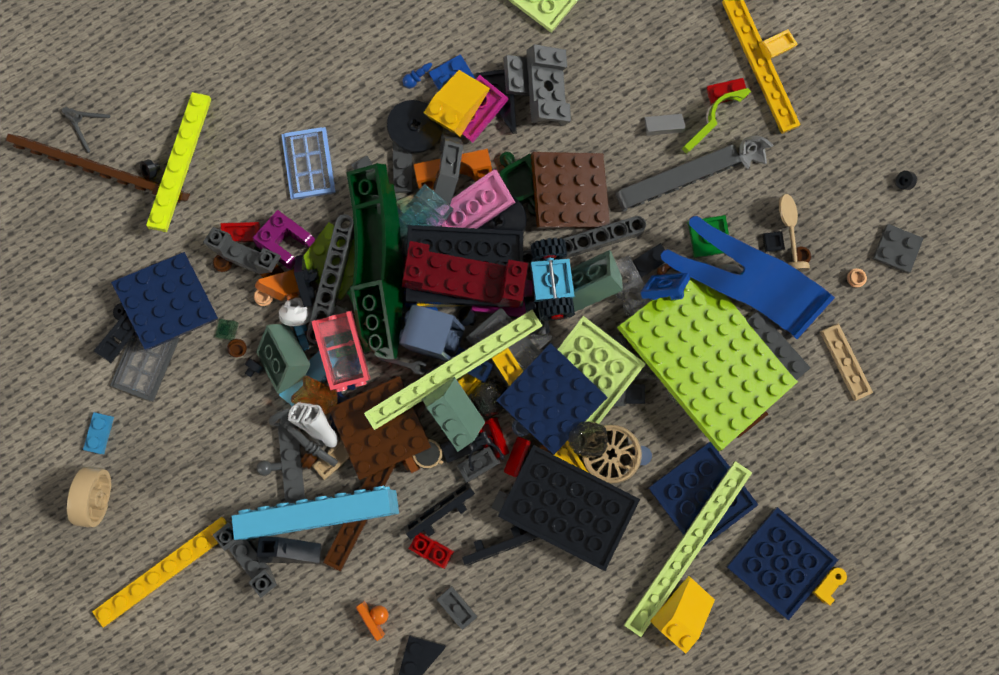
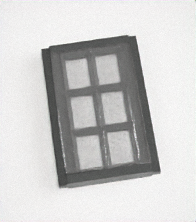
M500 308L466 338L474 346L513 320ZM527 336L508 347L523 371L540 354V351ZM492 358L487 360V362L494 365L493 369L509 386Z
M135 334L126 346L110 386L154 402L180 338L177 337L145 351L137 334Z

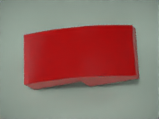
M423 533L415 536L408 548L443 569L446 568L455 552Z

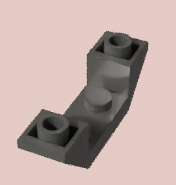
M442 133L439 151H442L438 178L433 186L431 201L450 205L459 177L463 143L460 137Z
M212 227L203 241L206 246L225 260L258 274L271 273L281 257L279 254L265 248L258 252L233 241L229 233Z
M230 522L213 534V537L223 550L229 549L252 580L249 581V584L260 598L277 585L270 567L267 563H260L257 558V550L249 540H234L233 525Z

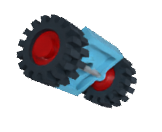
M547 238L546 240L541 239V241L537 240L531 243V255L534 262L530 263L534 300L535 302L540 301L538 303L540 320L554 321L574 316L573 298L575 296L570 259H564L567 257L565 240L562 238Z

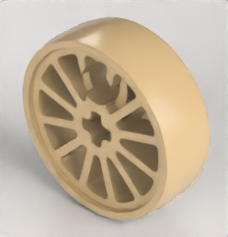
M604 425L595 429L588 436L583 446L582 456L584 465L590 474L610 484H617L630 479L637 472L642 459V450L638 439L628 429L619 425ZM607 431H613L611 445L605 435ZM616 432L623 433L624 436L615 446ZM600 434L604 438L606 447L596 440V437ZM627 437L632 441L631 445L619 449ZM592 442L600 446L603 451L590 450ZM634 447L635 456H633L632 453L625 450ZM615 449L617 457H613L610 460L607 452ZM589 453L602 454V457L590 461ZM625 454L631 457V463L627 466L622 465L620 461L621 457ZM604 459L605 461L596 471L592 464ZM609 463L607 477L600 475L601 470ZM613 463L616 467L619 477L611 478V470ZM619 466L629 469V471L622 475Z
M83 467L78 471L71 484L67 500V515L71 524L81 527H96L102 521L108 508L107 505L111 491V477L107 470L96 467Z

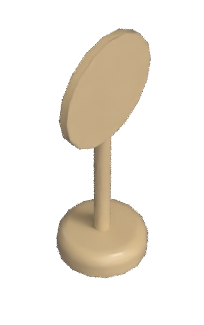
M784 194L780 197L779 212L783 223L789 228L793 262L787 264L800 272L810 269L809 263L797 260L794 227L798 219L796 204L790 195Z

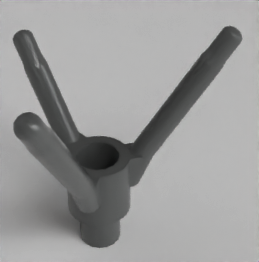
M68 107L62 109V113L65 114L66 118L74 126L86 152L90 153L78 123L84 116L110 118L111 116L109 114L76 111Z

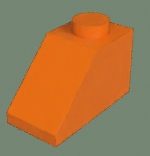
M294 269L258 279L255 284L257 290L280 301L298 298L300 295Z

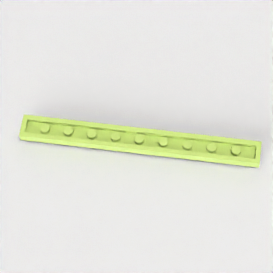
M530 310L364 413L373 429L376 430L421 402L422 398L451 378H460L542 327V324L534 311Z
M736 461L733 462L624 626L642 637L651 623L650 620L661 609L751 476V471Z

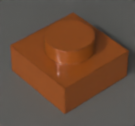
M413 456L402 461L407 471L410 470L411 473L421 469Z

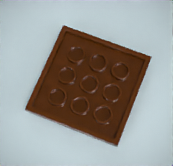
M531 153L537 229L599 228L610 224L603 153Z
M400 376L329 408L359 480L432 448L414 406L376 430L373 429L364 414L405 388Z

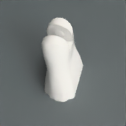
M298 402L291 407L288 421L305 430L318 445H326L327 447L337 446L339 438L329 425L319 405Z

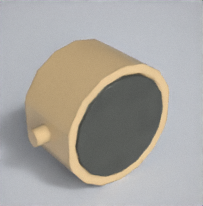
M428 439L432 448L413 456L415 462L423 468H432L443 463L441 460L443 457L441 446L432 439Z

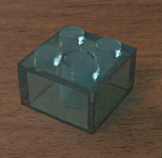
M424 184L398 213L399 221L406 227L408 225L440 227L447 220L453 208Z

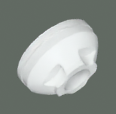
M301 298L287 300L279 310V319L288 326L304 325L310 322L313 307H304Z

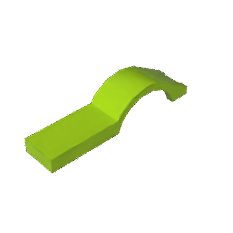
M746 88L726 93L718 98L709 109L708 123L681 149L687 154L717 125L715 112L720 102L725 100L741 102L751 92L750 89Z

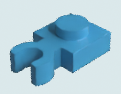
M306 325L293 326L302 350L309 349L304 333L307 331Z

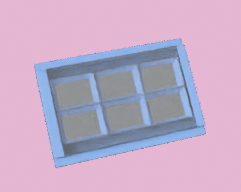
M326 127L281 134L291 200L336 193Z

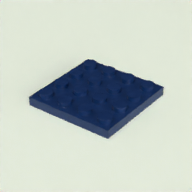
M185 252L111 282L145 351L218 320Z
M550 343L496 401L554 455L608 397Z
M708 442L649 486L648 489L684 536L730 466L713 444ZM745 486L742 487L703 547L758 506V503Z
M775 507L726 567L789 621L837 563L838 559L783 511Z

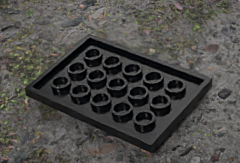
M419 225L407 226V252L409 242L413 241L429 244V252L499 265H506L508 260L523 262V231ZM406 288L405 303L507 307ZM522 301V303L519 305L518 308H522V307H523V301Z
M533 445L498 517L606 571L640 499Z

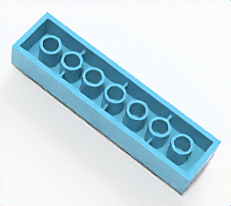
M379 486L374 487L372 492L371 490L362 489L354 491V495L352 493L334 494L335 498L321 496L316 497L315 501L308 499L298 500L296 505L295 503L276 504L277 508L276 506L258 507L257 510H240L238 515L232 516L234 540H249L399 514L396 490H391L390 487Z

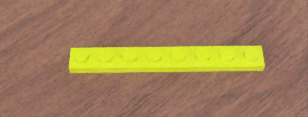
M191 93L146 224L148 229L162 232L168 231L210 106V96Z

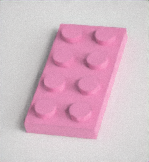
M493 170L452 198L450 205L444 204L435 210L434 213L442 227L477 229L516 202L497 170Z

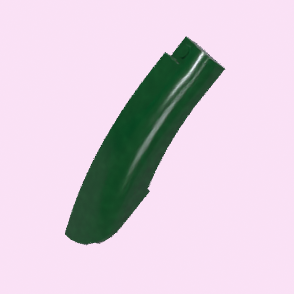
M376 163L346 172L353 211L355 237L353 286L350 289L357 331L365 347L370 348L374 352V355L384 359H396L403 305V288L401 287L403 280L401 231L394 184H389L386 164Z

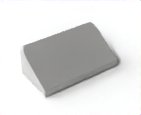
M682 114L645 117L646 136L683 133L685 131Z

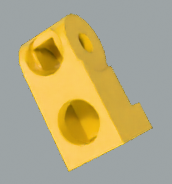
M832 567L812 593L824 604L831 606L835 600L831 595L838 586L846 582V572L841 568Z

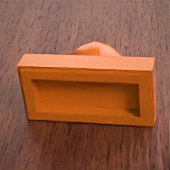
M364 600L356 606V609L374 639L378 641L385 635L380 625L387 622L389 613L381 605H377L370 610Z

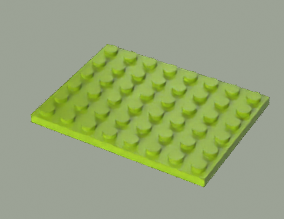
M691 277L684 289L683 299L671 300L670 296L652 300L617 327L718 452L723 450L798 382L725 294Z

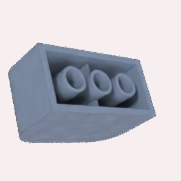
M411 305L410 311L408 310L405 316V327L399 335V344L412 352L444 362L453 359L454 356H449L445 352H454L457 346L459 348L465 330L464 326L453 315L422 306Z

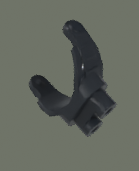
M486 431L479 433V437H476L468 445L470 449L468 461L471 471H474L471 455L480 445L495 447L502 461L505 458L499 447L492 442L491 437L488 438Z

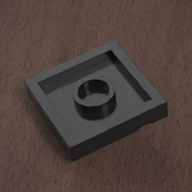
M299 255L295 257L294 275L303 306H312V298H315L311 281L319 279L318 269H307L304 256Z

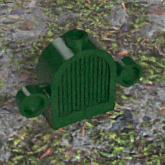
M511 152L502 153L500 164L505 168L500 172V177L510 194L517 198L521 204L529 202V213L536 215L531 154L515 162V157Z

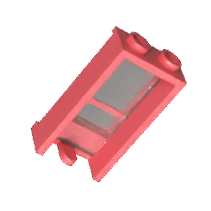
M352 311L311 321L330 390L336 389V392L347 390V386L355 384V387L366 385V381L371 379Z

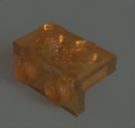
M306 375L303 378V386L291 396V402L294 404L301 402L319 405L326 416L330 412L329 408L337 405V392L334 389L330 390L329 386Z

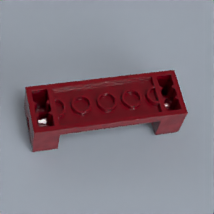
M409 242L402 288L518 308L522 303L528 263L508 260L506 265H499L429 252V244Z

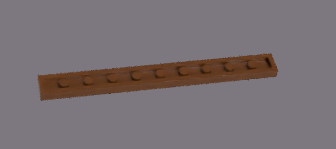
M7 134L6 141L13 143L15 148L25 150L26 147L31 149L30 153L40 156L43 153L48 155L47 158L59 162L61 159L65 161V165L77 167L78 165L83 167V171L89 173L96 171L103 178L111 179V177L117 178L118 183L124 185L131 183L135 185L134 188L142 191L149 189L152 190L153 195H157L160 183L19 135ZM181 191L177 203H181V200L188 201L190 193Z
M423 401L414 406L419 419L426 408ZM396 464L368 476L361 490L366 489L372 492L374 487L385 486ZM367 520L343 523L323 563L341 572Z

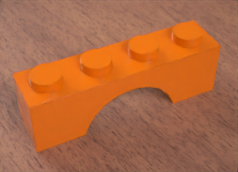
M488 149L462 154L459 174L467 175L476 182L492 171ZM441 158L414 164L420 193L433 191L434 183L438 178Z

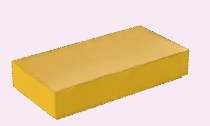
M789 29L759 44L768 60L798 45Z

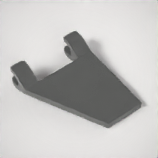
M379 357L381 361L410 369L418 375H427L436 369L426 370L421 368L420 366L422 365L426 366L421 361L410 364Z

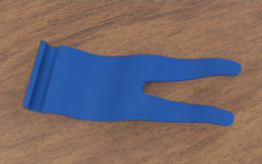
M692 216L689 219V225L705 240L744 267L742 273L734 274L718 267L683 257L669 249L663 250L661 253V259L681 273L689 272V277L731 298L750 305L784 330L790 332L796 339L804 333L835 298L826 289L796 268L716 229L699 216Z

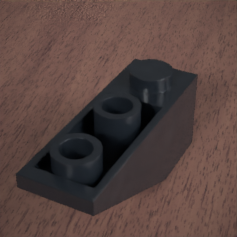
M259 537L257 558L260 563L320 564L321 543L282 537Z

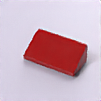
M498 418L486 420L479 433L486 431L488 438L491 437L492 442L499 447L500 451L504 455L509 454ZM482 445V446H483L484 449H486V448L489 447L490 445ZM492 446L497 457H500L498 450Z
M517 437L503 471L504 473L515 478L518 476L531 444L529 440Z

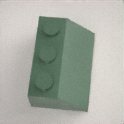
M610 250L571 268L575 312L623 290L622 276Z
M285 324L266 326L256 353L278 394L304 379L310 368V362L290 326Z
M455 377L422 398L425 406L457 451L473 442L485 423Z

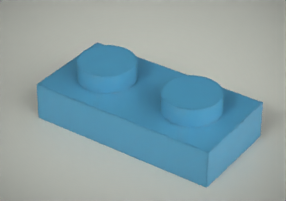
M93 412L83 450L98 454L105 453L114 420L113 416Z

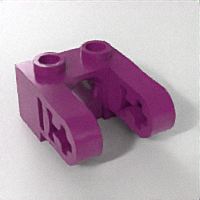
M279 210L271 216L253 237L257 248L260 250L265 248L279 254L281 257L278 262L289 269L295 265V257L279 246L281 241L290 235L307 248L315 242V238Z

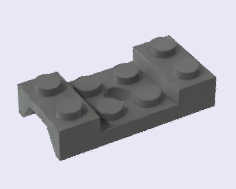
M534 44L526 50L531 122L536 123L549 120L557 121L560 123V126H564L571 122L570 103H566L563 73V70L567 68L566 50ZM544 83L548 84L550 91H547Z

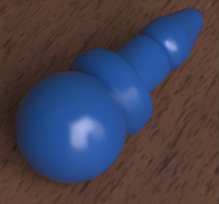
M432 63L424 64L416 72L412 70L411 74H406L402 80L403 85L409 89L414 88L417 82L421 81L420 77L429 71Z

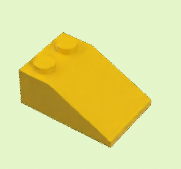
M458 70L435 94L424 114L461 137L490 88Z
M688 576L650 622L686 654L699 639L715 599Z

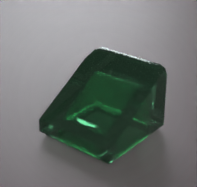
M219 319L215 337L230 341L235 339L239 323Z

